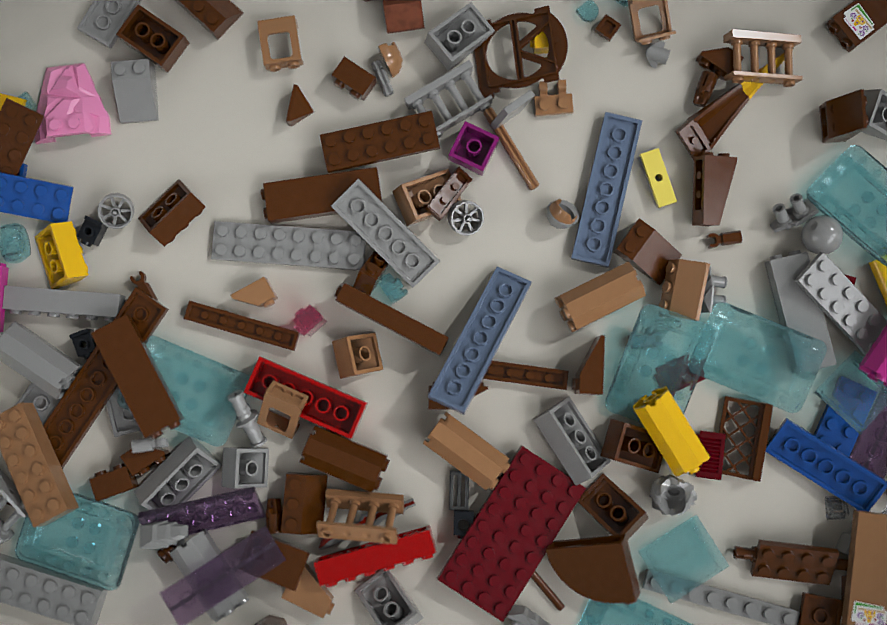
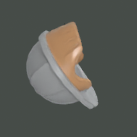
M558 199L549 203L546 216L550 225L557 229H567L576 224L580 214L572 203Z

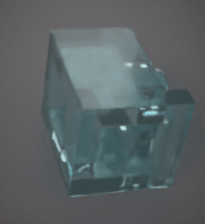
M388 273L380 279L382 282L379 285L392 304L408 294L406 289L402 291L401 288L404 286L398 277L394 279Z

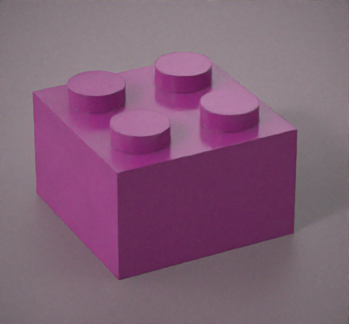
M465 121L448 155V160L483 176L500 137Z

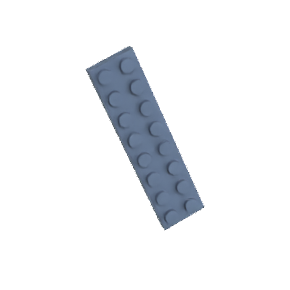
M605 112L571 259L609 267L642 120Z
M496 267L428 394L429 399L463 415L465 414L531 286V281Z

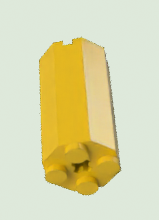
M667 386L651 391L652 395L648 397L647 395L642 396L633 404V409L673 474L677 477L687 472L689 474L696 473L700 469L699 466L707 461L710 456Z

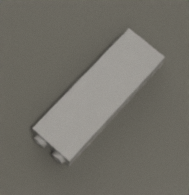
M800 250L789 252L787 257H782L781 254L771 256L770 261L765 262V267L793 374L836 365L823 310L794 281L810 263L808 252L801 253Z

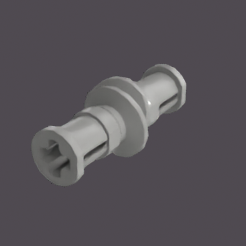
M243 390L234 391L227 396V399L234 408L237 415L236 419L240 420L236 427H243L251 441V447L258 448L267 442V438L262 435L260 427L255 421L258 412L255 409H250L249 404L246 403L243 397Z

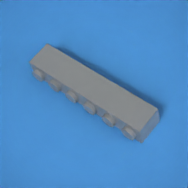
M5 286L2 309L9 310L10 314H22V311H29L28 315L40 316L41 312L48 313L47 316L59 317L60 314H67L66 318L78 319L79 315L86 316L85 319L97 320L98 317H105L104 321H113L125 304V296L109 293Z

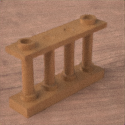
M735 29L723 35V43H729L733 46L734 71L724 76V80L732 81V83L783 84L784 87L795 86V83L803 80V76L793 75L792 49L802 43L801 35ZM741 45H748L750 47L751 72H744L741 69ZM759 46H765L767 49L768 73H759ZM776 47L784 50L785 75L776 74Z
M339 489L326 490V505L330 509L326 521H317L318 537L397 544V528L393 527L395 514L404 513V495ZM337 509H349L346 523L334 522ZM357 510L368 511L365 525L354 524ZM376 512L388 513L385 527L373 526Z

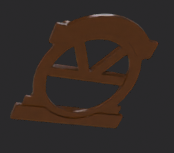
M549 6L535 8V12L532 14H510L491 23V19L487 20L495 32L474 50L479 89L484 98L491 95L494 99V93H499L501 87L523 88L541 79H544L545 83L559 80V72L567 57L568 40L565 29L560 21L550 13ZM518 22H528L536 25L523 39H519ZM510 24L517 74V79L514 80L500 77L494 73L487 61V47L491 38L499 29ZM541 32L545 33L549 45L547 57L521 50ZM522 58L541 64V67L532 75L525 77Z

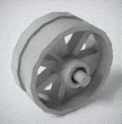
M111 193L105 196L99 203L97 210L101 222L113 229L127 226L135 212L131 199L121 193ZM113 197L122 198L119 205H116ZM110 198L113 207L103 203ZM126 201L130 208L122 209L121 206ZM102 207L110 210V212L103 216ZM121 212H131L129 219L127 220ZM112 215L114 217L113 223L108 222L105 218ZM119 216L124 223L116 224L117 217Z
M460 200L449 209L447 215L448 223L451 229L459 234L473 235L482 227L484 213L476 203ZM462 204H464V212L457 209ZM468 204H471L475 208L468 213ZM456 211L459 214V218L453 219L454 212ZM476 211H478V219L472 217ZM462 221L457 229L454 222ZM472 221L477 222L474 228L470 224ZM466 223L469 231L464 232L462 229Z

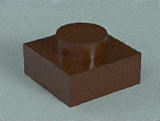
M606 14L594 32L610 42L621 27V24Z

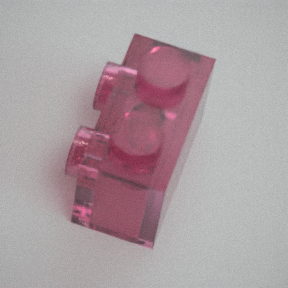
M312 305L307 306L305 309H299L294 315L296 318L293 319L296 323L294 328L301 335H308L310 337L327 322Z

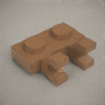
M566 79L558 80L557 95H548L547 83L544 81L539 82V96L534 97L535 117L573 114L572 93L566 94Z

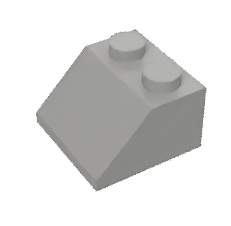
M223 447L221 487L234 489L267 487L269 449Z

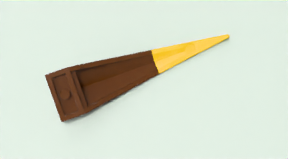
M784 53L775 58L776 69L784 61ZM768 64L759 69V73H768ZM742 82L737 84L689 117L688 121L675 131L693 160L694 157L702 156V152H710L735 117L764 83Z

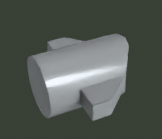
M659 41L647 47L646 57L651 67L656 68L658 63L666 64L670 50L664 48L665 42Z

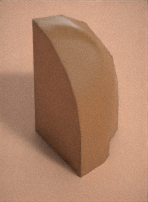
M392 42L390 46L387 43L379 45V53L393 78L402 68L403 60L395 42Z

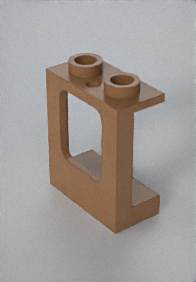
M628 0L635 42H641V45L652 43V39L666 40L670 38V35L676 34V31L672 30L667 0ZM657 5L660 11L662 30L642 35L638 11L642 8Z
M295 15L257 21L263 63L266 70L276 72L280 71L281 68L295 69L299 65H304L301 57L297 31L298 24ZM288 32L291 39L292 56L271 59L268 36Z
M273 380L265 392L257 423L292 439L300 426L298 422L309 396ZM274 408L289 415L290 420L269 411V409Z

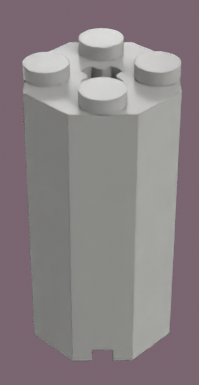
M16 321L4 333L0 332V361L54 398L62 399L83 366Z
M206 529L170 552V555L194 592L231 569ZM234 572L197 595L211 620L215 622L235 611L234 609L249 600L247 592Z

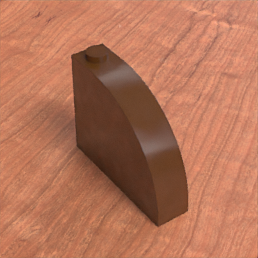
M626 534L556 540L546 548L552 568L559 578L576 593L601 603H624L629 605L637 602L641 592Z

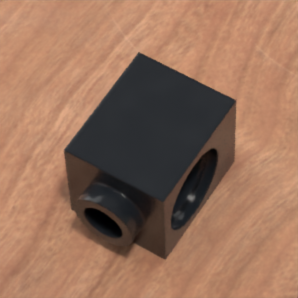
M454 510L453 535H457L458 539H462L467 529H460L458 522L463 519L467 520L469 528L474 521L473 510Z

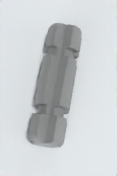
M380 60L372 62V68L384 96L392 95L394 91L385 69H383L382 62Z

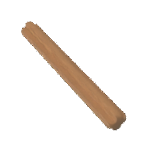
M492 107L484 111V116L491 125L497 114ZM501 125L494 130L495 134L500 137V142L529 189H536L539 186L537 179L505 127Z

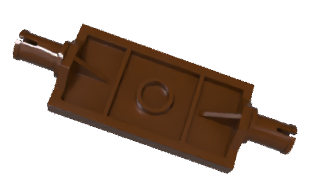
M759 540L757 546H752L751 548L734 546L733 557L735 559L751 560L752 567L750 572L755 577L830 585L834 571H847L848 559L838 558L840 553L835 548Z

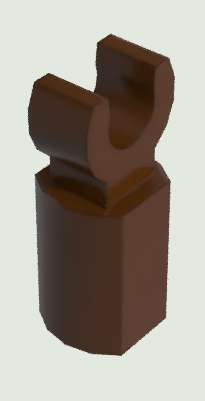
M740 230L720 233V235L711 233L706 236L715 240V243L708 245V248H715L719 244L725 246L742 243Z
M139 272L141 275L139 281H136L133 276L130 277L131 282L138 286L137 288L158 300L150 284L146 283L147 278L144 272Z

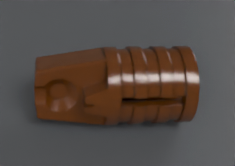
M710 71L702 72L695 90L694 105L706 106L717 83V74Z
M280 498L267 499L265 534L281 533L283 513Z

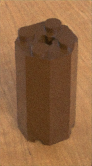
M317 425L314 426L313 430L316 433L314 432V434L309 435L302 452V456L305 458H301L300 463L371 493L373 490L377 491L383 479L380 477L382 471H386L390 462L387 459L388 455Z

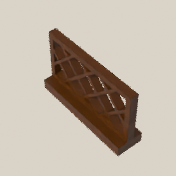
M725 396L719 433L724 431L727 435L726 439L729 438L734 448L726 453L724 452V457L728 460L731 467L725 471L722 470V474L758 482L761 481L773 404ZM728 401L737 402L741 410L731 415L727 409ZM741 403H743V404H748V405L743 408V406L741 405ZM751 405L759 406L758 415L751 419L745 409ZM743 411L749 421L739 426L734 416ZM732 419L738 428L728 434L724 424ZM752 423L755 427V434L748 438L742 428ZM740 430L746 440L736 445L730 436ZM748 441L752 447V453L745 457L738 447ZM737 449L743 459L733 465L727 455ZM745 461L749 466L748 475L740 474L735 466ZM733 468L736 473L729 472V470Z

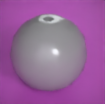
M815 216L809 219L803 226L802 242L812 253L824 252V254H830L841 245L843 229L840 223L830 216Z

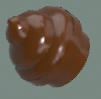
M174 544L168 545V548H160L156 553L167 564L169 561H173L170 552L176 549L177 546Z

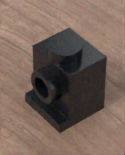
M85 215V220L77 237L81 238L80 243L89 247L92 244L99 246L108 227Z
M86 328L69 335L78 357L88 359L97 346L91 335L94 329ZM83 341L86 342V347H85V348L83 347V344H82Z

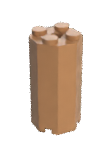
M629 261L555 297L558 307L562 309L559 313L563 321H568L567 325L571 332L646 296L641 280L638 281L636 277L638 274Z
M445 412L446 419L441 418L428 435L430 441L428 442L425 439L423 444L483 489L487 490L490 488L492 490L499 481L497 479L500 473L504 474L509 468V458L448 412Z

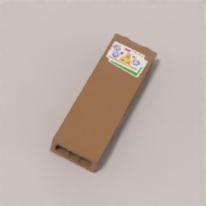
M861 510L853 511L841 625H887V514Z

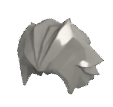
M669 474L659 477L652 483L650 497L653 499L652 507L661 511L662 514L671 516L682 515L690 509L691 505H695L694 501L697 500V494L694 491V486L684 482L683 479Z

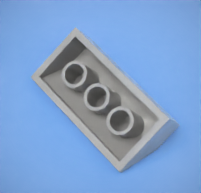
M570 397L565 398L534 419L576 486L593 478L611 462L610 459L600 456L602 446Z
M188 436L134 493L143 507L161 518L169 520L222 467V464L201 443Z

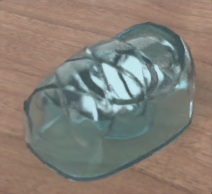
M18 223L2 225L0 228V252L8 263H21L31 255L28 233L25 227Z

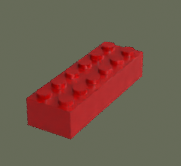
M259 356L244 393L263 401L265 392L274 380L309 396L302 410L301 418L353 439L368 402Z
M430 525L397 534V544L369 542L318 557L314 562L319 585H325L328 588L337 585V582L340 580L350 582L357 579L356 576L361 574L367 577L375 574L376 570L382 568L383 571L394 569L396 564L402 563L405 566L414 563V559L417 558L422 560L432 558L433 554L436 553V545Z

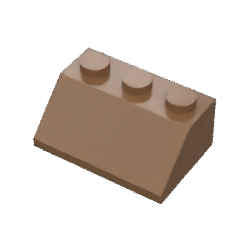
M684 259L668 261L665 281L662 285L661 301L658 305V316L676 321H699L710 268L709 263Z

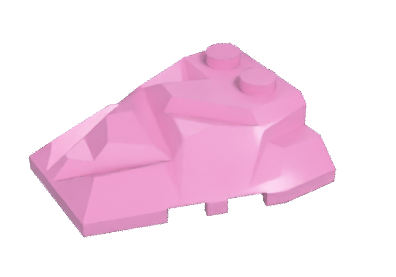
M84 63L46 68L37 112L45 117L35 136L36 144L56 142L55 137L87 133L92 137L111 135L110 116L101 102L102 99L94 87L95 84Z

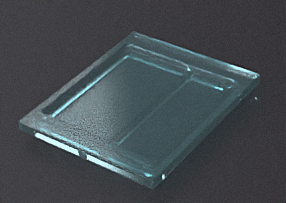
M854 351L814 393L861 434L887 406V387L881 381L874 382L869 379L867 374L858 369L863 357Z
M697 515L638 551L670 603L675 602L729 567Z

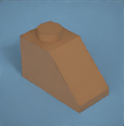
M262 277L230 295L232 299L258 307L264 306L265 308L275 304L274 300L278 299L266 277Z

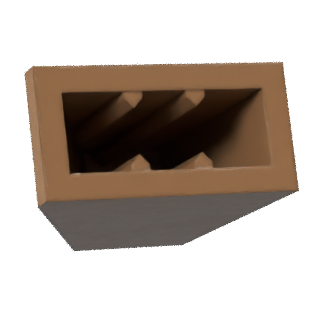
M307 563L296 591L285 588L281 598L321 618H324L326 613L330 615L335 605L332 603L334 596L325 585H319L317 575Z

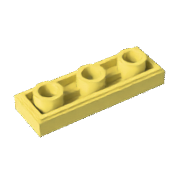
M659 148L640 154L657 208L676 203L677 200ZM655 176H658L660 181H656Z

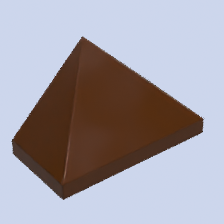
M295 84L293 85L286 122L289 126H294L314 113L302 91Z

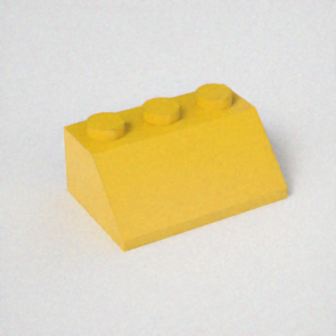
M72 221L49 224L35 236L51 289H58L76 283L89 275L88 266L84 262L82 247L77 240V231L73 227Z

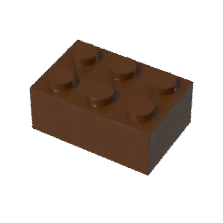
M139 4L116 33L123 43L145 58L150 59L152 63L167 73L190 44L183 34Z

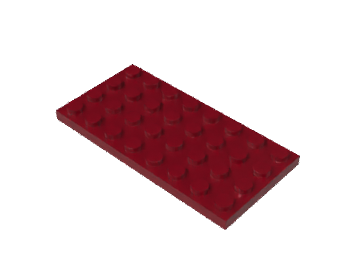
M522 445L509 463V468L500 477L498 483L474 518L473 523L467 529L466 534L462 537L436 578L502 622L546 554V548L549 544L553 543L586 489L581 484L576 486L569 476Z

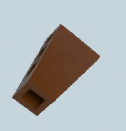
M702 152V156L694 157L692 226L720 225L736 168L737 157H730L729 153H719L718 156H713V152Z

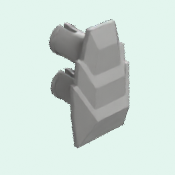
M793 194L790 197L791 207L785 209L784 204L781 203L773 207L772 210L776 220L770 224V227L775 233L784 229L788 230L794 226L797 227L819 213V210L808 198L803 200L801 194Z
M711 267L709 268L701 313H711L712 306L724 307L726 305V297L724 295H714V287L725 288L728 283L727 277L712 275Z
M168 520L141 525L140 549L168 548V545L173 544L180 546L184 544V539L188 537V525L168 522Z
M514 604L508 613V618L513 620L511 625H550L526 606Z

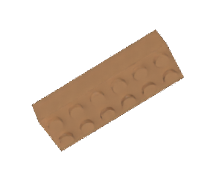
M20 402L0 413V451L33 527L46 526L78 509L77 501L34 404Z

